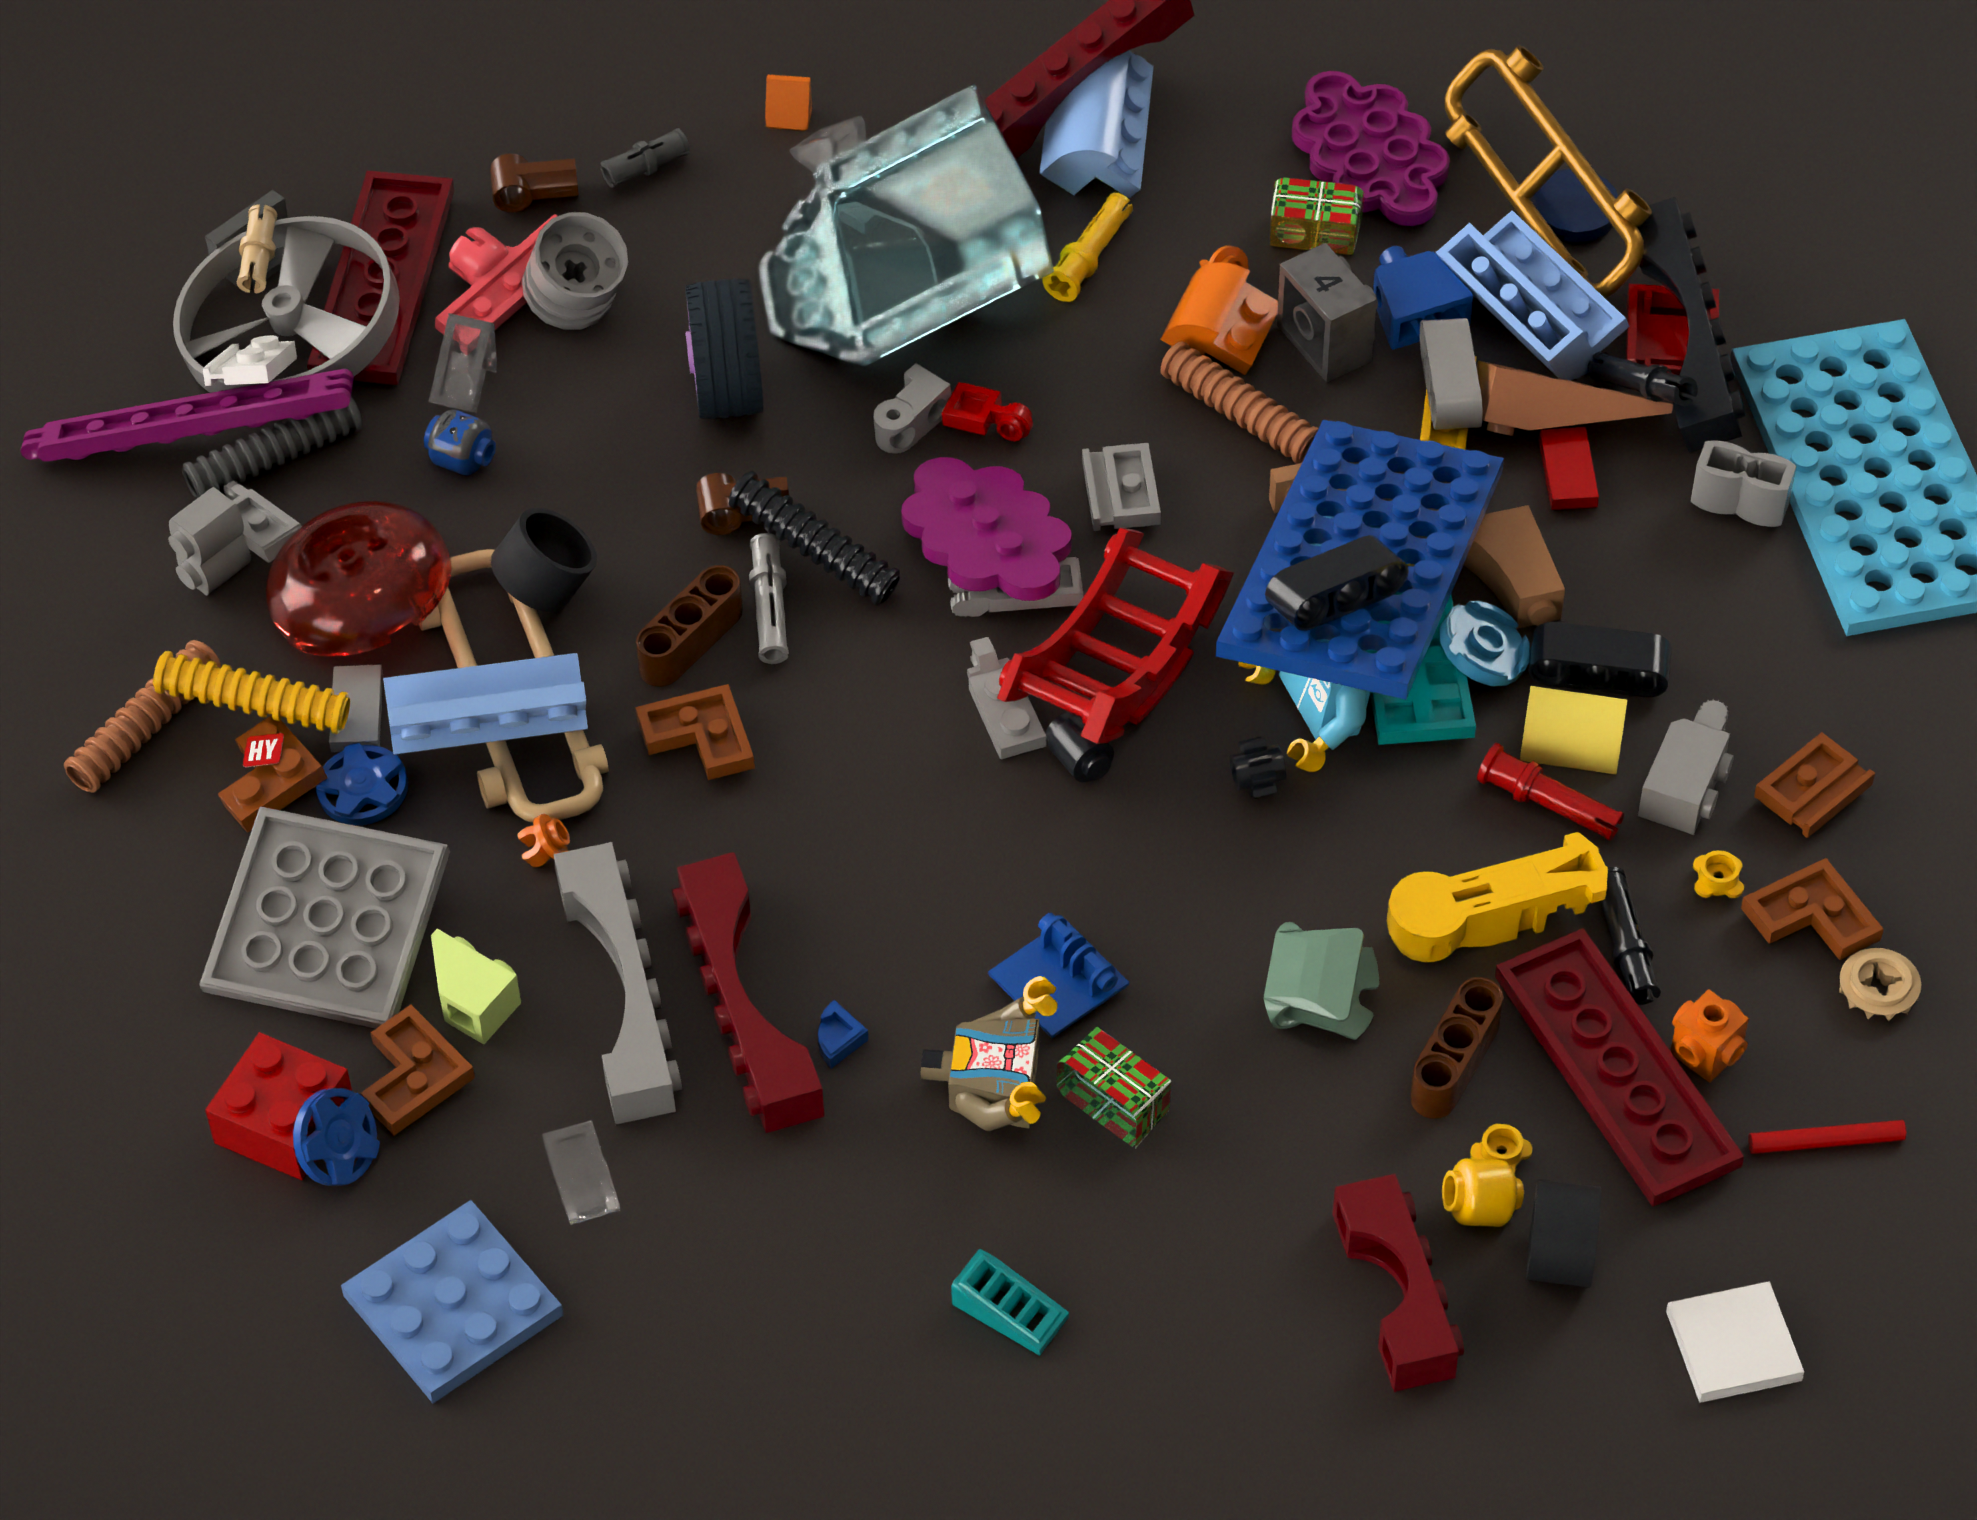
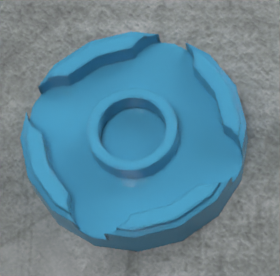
M1469 601L1466 605L1458 604L1452 607L1439 628L1440 643L1447 658L1460 672L1476 682L1489 686H1507L1522 675L1530 662L1531 648L1526 635L1521 638L1516 630L1519 624L1511 615L1497 606L1482 601Z

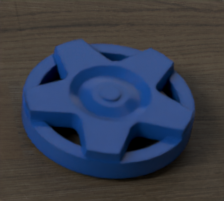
M356 743L344 747L343 751L337 753L326 762L323 769L328 778L316 786L319 802L327 815L340 823L367 825L388 817L399 808L408 791V776L398 755H393L392 751L380 746ZM399 774V782L395 791L388 782ZM326 793L338 795L336 807L329 802ZM368 804L378 807L367 812L358 813Z
M344 1088L320 1090L304 1102L297 1114L293 1130L295 1154L304 1172L320 1184L328 1186L350 1184L359 1179L367 1171L372 1160L377 1157L380 1141L377 1140L375 1119L368 1106L369 1102L359 1093ZM338 1097L343 1099L344 1102L338 1108L330 1098ZM312 1116L315 1130L307 1137L308 1125ZM355 1158H359L356 1164L354 1165ZM323 1159L326 1162L328 1175L316 1166L315 1160Z

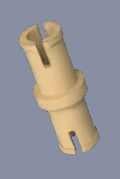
M260 204L254 205L249 209L246 236L240 241L239 253L242 256V261L237 278V286L247 293H250L252 278L256 280L254 293H260L265 290L268 263L274 258L276 246L272 239L278 214L275 209L268 205H264L262 219L259 218Z

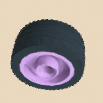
M733 278V280H711L685 285L689 331H686L690 373H694L699 418H729L730 416L739 417L763 412L762 381L750 280Z

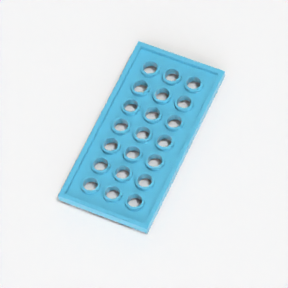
M1902 319L1733 348L1730 359L1734 372L1769 454L1781 456L1796 465L1790 504L1846 636L1977 613V574L1968 575L1956 568L1967 565L1977 570V474L1906 320ZM1866 362H1880L1886 368L1875 369L1872 365L1866 364ZM1835 369L1843 375L1832 377L1829 373L1822 370ZM1789 376L1797 379L1799 383L1788 384L1778 378ZM1891 394L1897 396L1901 401L1890 402L1888 399L1880 396ZM1849 402L1854 404L1857 409L1846 410L1837 403ZM1803 409L1811 412L1814 416L1802 418V416L1792 411ZM1908 428L1913 430L1916 435L1905 436L1902 432L1895 429ZM1862 435L1871 439L1872 442L1861 444L1858 440L1851 437ZM1819 443L1826 446L1828 450L1818 452L1807 445ZM1916 461L1924 462L1931 467V469L1920 470L1917 466L1911 465L1910 463ZM1877 469L1886 473L1887 476L1876 478L1873 474L1865 471ZM1834 477L1841 480L1843 484L1832 486L1821 479ZM1939 496L1946 500L1947 503L1936 505L1933 501L1925 499V497ZM1895 504L1903 511L1892 513L1887 508L1881 507V505ZM1842 511L1851 512L1858 519L1848 521L1844 517L1836 515V513ZM1952 530L1958 532L1963 538L1952 540L1949 536L1940 532ZM1908 538L1915 541L1918 546L1907 548L1904 544L1896 542V540ZM1856 546L1867 547L1873 554L1862 556L1859 552L1851 550V548ZM1917 573L1926 574L1934 581L1922 583L1920 580L1913 578L1912 575ZM1877 581L1885 584L1889 589L1877 591L1866 584Z

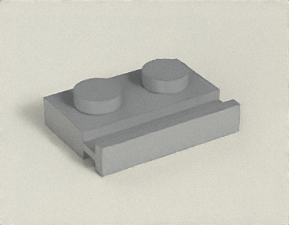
M1149 443L1103 447V452L1092 453L1089 452V448L1082 449V464L1093 531H1099L1100 527L1104 525H1114V529L1161 525V510Z

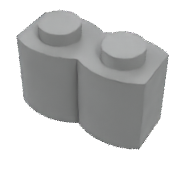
M1705 441L1696 466L1691 502L1697 507L1712 513L1737 514L1742 519L1756 525L1768 527L1781 526L1790 502L1796 465L1774 454H1751L1746 449L1729 442Z
M215 487L209 489L169 520L171 536H169L168 540L176 553L178 562L176 572L180 580L192 590L197 588L208 596L250 563V550L242 534L244 532V523L237 505Z

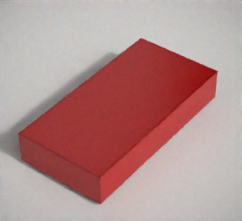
M1586 427L1541 429L1539 445L1551 510L1598 507L1599 494Z

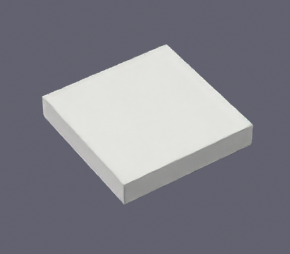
M1770 1281L1668 1302L1666 1313L1699 1403L1802 1381L1804 1370Z

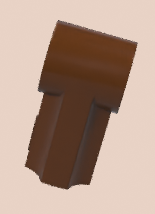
M504 154L495 158L491 163L490 173L493 202L499 210L515 213L522 211L531 204L532 200L579 196L575 158L528 163L523 156Z
M713 473L701 478L697 483L696 493L700 524L707 533L713 535L729 534L737 530L742 522L753 521L752 515L745 517L741 514L740 507L733 509L729 506V495L737 483L736 479L731 475ZM786 477L766 479L770 483L769 488H779L782 492V497L789 495Z

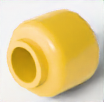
M1464 1158L1454 1166L1453 1171L1449 1170L1445 1174L1443 1180L1442 1200L1444 1208L1447 1212H1451L1455 1220L1461 1225L1504 1226L1512 1218L1514 1211L1520 1209L1523 1203V1183L1521 1179L1515 1177L1513 1168L1504 1160Z

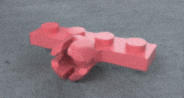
M557 215L551 216L522 243L515 247L504 245L486 230L479 227H473L466 231V234L474 239V241L460 236L449 253L450 262L448 265L451 271L469 283L471 287L435 317V329L469 354L526 304L527 301L523 296L522 286L524 271L540 230Z

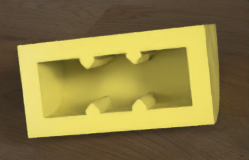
M1530 686L1520 760L1616 775L1627 699Z

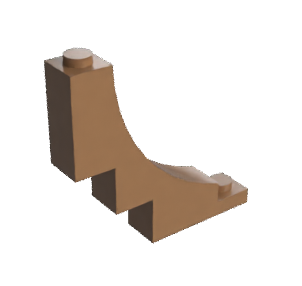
M1302 463L1271 469L1269 501L1274 513L1279 512ZM1442 481L1441 483L1450 484L1451 482ZM1337 489L1340 491H1347V489ZM1385 498L1383 500L1392 501L1393 499ZM1529 505L1485 514L1463 565L1477 575L1496 595L1508 614L1519 624L1516 629L1532 625L1539 626L1546 622L1560 620L1565 587ZM1430 508V509H1429V510H1433V511H1439V509H1434V508ZM1415 536L1418 538H1427L1426 536Z

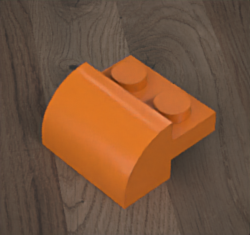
M1224 262L1210 263L1200 267L1191 278L1160 340L1171 346L1181 341L1186 342L1191 349L1200 351L1201 356L1207 353L1245 375L1252 366L1276 318L1278 301L1245 282L1250 273L1246 268Z

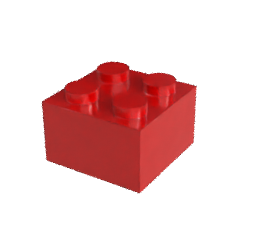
M259 1032L205 1109L214 1143L302 1181L307 1174L297 1160L293 1144V1130L297 1114L304 1102L320 1090L344 1088L352 1091L348 1069ZM338 1097L330 1098L338 1108L344 1102L343 1099ZM312 1116L308 1125L307 1137L315 1130Z

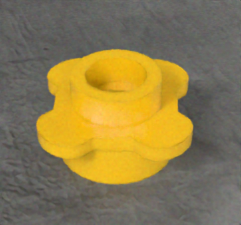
M1721 850L1711 851L1706 855L1695 858L1693 869L1698 873V881L1694 887L1695 892L1704 898H1709L1712 895H1727L1730 898L1741 896L1744 891V884L1739 881V874L1743 866L1741 860L1731 853Z
M1493 1124L1484 1132L1482 1142L1472 1145L1470 1155L1472 1159L1504 1160L1513 1168L1515 1174V1167L1521 1160L1531 1157L1533 1148L1531 1143L1523 1139L1521 1133L1513 1126ZM1502 1149L1505 1150L1506 1153L1499 1154L1497 1150Z

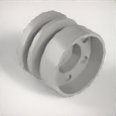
M568 212L552 218L540 230L522 277L523 296L531 311L545 323L563 330H581L598 323L609 312L628 266L627 246L618 230L603 218L587 212Z

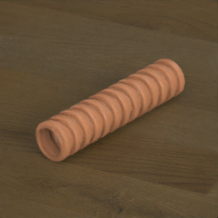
M1181 341L1173 345L1162 360L1160 373L1164 378L1171 379L1177 386H1182L1187 393H1193L1194 397L1198 400H1204L1207 406L1215 407L1218 413L1225 414L1230 421H1236L1241 428H1247L1250 434L1258 435L1261 441L1269 443L1275 450H1280L1282 455L1291 457L1296 464L1303 462L1319 428L1311 427L1307 420H1300L1296 413L1289 412L1283 405H1278L1273 398H1267L1262 391H1256L1251 384H1245L1242 378L1234 377L1231 371L1223 370L1220 364L1212 363L1208 356H1201L1200 351L1191 349L1186 342Z
M197 640L189 641L185 649L180 650L175 657L177 658L178 655L184 654L187 655L188 661H192L193 658L197 657L202 659L203 664L214 661L217 663V667L221 668V663L216 653L208 645ZM153 678L150 679L145 685L146 688H141L136 692V698H130L126 702V708H119L115 713V717H111L106 721L105 727H100L96 730L95 737H89L85 741V747L82 746L75 750V757H68L65 760L64 767L68 777L82 790L91 793L96 792L100 788V782L104 783L110 779V772H117L121 767V763H126L131 758V753H137L140 750L141 743H147L151 739V733H157L162 727L161 724L168 723L171 720V714H177L181 710L182 705L187 704L190 700H186L184 694L181 693L178 697H172L168 690H165L163 694L156 693L153 686Z

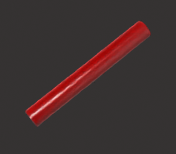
M1904 1120L1758 1132L1749 1133L1748 1143L1751 1154L1903 1141L1906 1140V1126Z

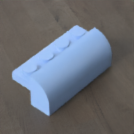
M1128 50L1106 62L1076 86L1054 110L1046 122L1040 174L1073 195L1095 177L1128 198H1131L1141 190L1154 66L1149 64L1143 57Z
M1513 210L1484 235L1472 224H1467L1436 252L1437 256L1465 284L1473 296L1560 379L1573 380L1588 373L1589 361L1599 364L1598 360H1595L1592 356L1597 352H1601L1630 327L1627 319Z
M577 653L383 678L393 755L588 729L585 710L584 682H581Z

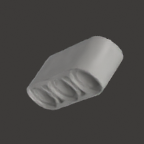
M1468 319L1422 320L1419 332L1420 351L1434 430L1481 427L1483 417L1482 396Z

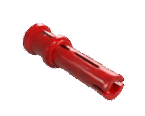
M1497 742L1489 749L1477 774L1478 782L1484 785L1491 782L1513 793V799L1520 803H1527L1529 800H1532L1605 837L1609 841L1615 837L1619 830L1616 825L1617 823L1622 824L1625 813L1616 811L1544 775V769L1541 768L1539 763L1532 761L1528 764L1504 752V746Z

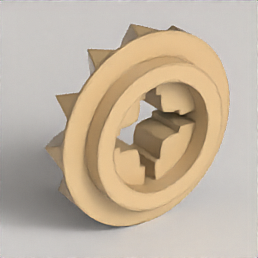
M1884 948L1864 949L1851 955L1841 968L1839 993L1845 994L1847 997L1849 1009L1858 1007L1865 1012L1867 1019L1876 1014L1884 1015L1890 1021L1895 1014H1908L1912 1005L1919 999L1921 991L1919 972L1910 960L1895 951ZM1874 972L1876 978L1880 979L1881 984L1888 986L1886 996H1882V993H1879L1876 987L1871 986Z

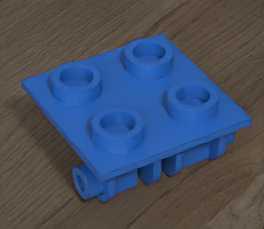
M1048 913L1038 924V927L1042 930L1041 936L989 970L988 975L1014 1001L1024 997V988L1033 978L1042 976L1056 987V991L1050 994V996L1057 1001V1010L1052 1016H1043L1036 1011L1035 1019H1039V1026L1051 1038H1054L1128 987L1129 981L1062 915L1055 916L1053 913Z

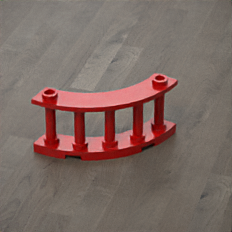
M1120 527L1118 533L1114 534L1106 545L1104 551L1105 561L1096 578L1068 619L1039 646L1023 653H1015L1013 659L1005 664L999 677L1001 689L997 699L1011 702L1033 695L1082 717V722L1085 726L1081 737L1097 744L1118 739L1124 735L1125 729L1122 726L1128 721L1138 725L1157 706L1179 678L1194 654L1193 650L1187 648L1199 626L1206 629L1209 628L1226 594L1234 572L1217 565L1202 563L1200 569L1193 573L1138 549L1144 533ZM1130 566L1186 590L1187 598L1176 618L1173 617L1167 620L1115 597ZM1104 613L1162 639L1150 656L1139 658L1089 634L1101 620ZM1076 651H1079L1131 676L1119 685L1111 687L1066 667V664ZM1049 681L1055 682V683H1057V684H1059V685H1061V686H1063V687H1066V688H1068V689H1070V690H1072V691H1075V692H1077V693H1079V694H1081V695H1084V696L1090 698L1091 700H1089V699H1087V698H1085V697H1083V696H1080V695H1078V694H1076V693H1074V692H1071V691H1069V690H1067V689H1065V688H1063V687H1060V686H1058V685H1056V684H1054V683H1051V682H1049Z

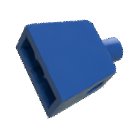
M1392 246L1382 252L1379 258L1381 265L1375 269L1373 291L1378 301L1377 312L1392 350L1420 342L1419 332L1422 320L1467 318L1470 326L1473 294L1435 252L1426 251L1408 257L1400 246Z

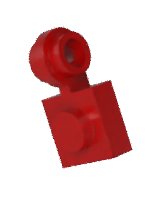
M958 382L941 412L943 426L986 435L993 423L997 424L998 433L1009 441H1019L1021 438H1025L1033 427L1032 413L1025 405L1013 402L1007 406H1002L1000 391Z

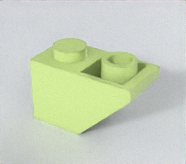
M436 929L431 935L444 1021L480 1043L485 1044L521 1004L517 975L505 962L498 959L492 961L477 952L464 938L458 936L453 938Z

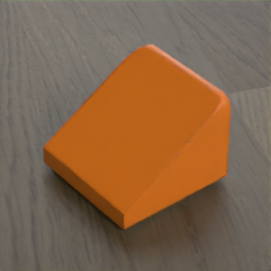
M767 74L766 127L807 130L812 113L810 77Z

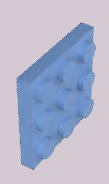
M472 1200L341 1285L343 1296L432 1403H435L564 1316L561 1303Z

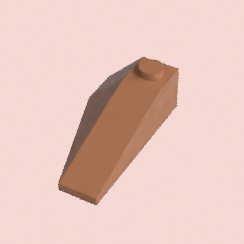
M1479 360L1477 364L1482 396V420L1488 422L1486 430L1513 436L1515 428L1524 430L1545 429L1670 414L1673 410V404L1665 401L1654 402L1646 399L1647 397L1607 388H1596L1588 384L1566 379L1549 378V376Z

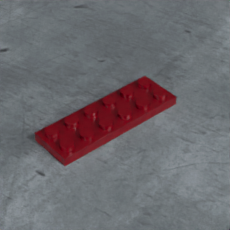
M378 171L366 172L351 224L367 232L382 248L395 276L400 300L397 320L386 344L377 356L354 376L353 381L398 385L454 195L453 178ZM344 245L324 311L367 326L377 311L381 300L384 284L383 269L363 252ZM312 347L307 363L308 370L330 359Z
M1584 928L1496 965L1495 978L1652 1207L1742 1167L1743 1153Z

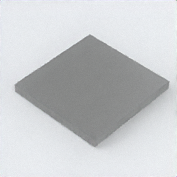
M260 806L199 984L201 990L214 995L375 1029L400 1011L450 855L448 845Z

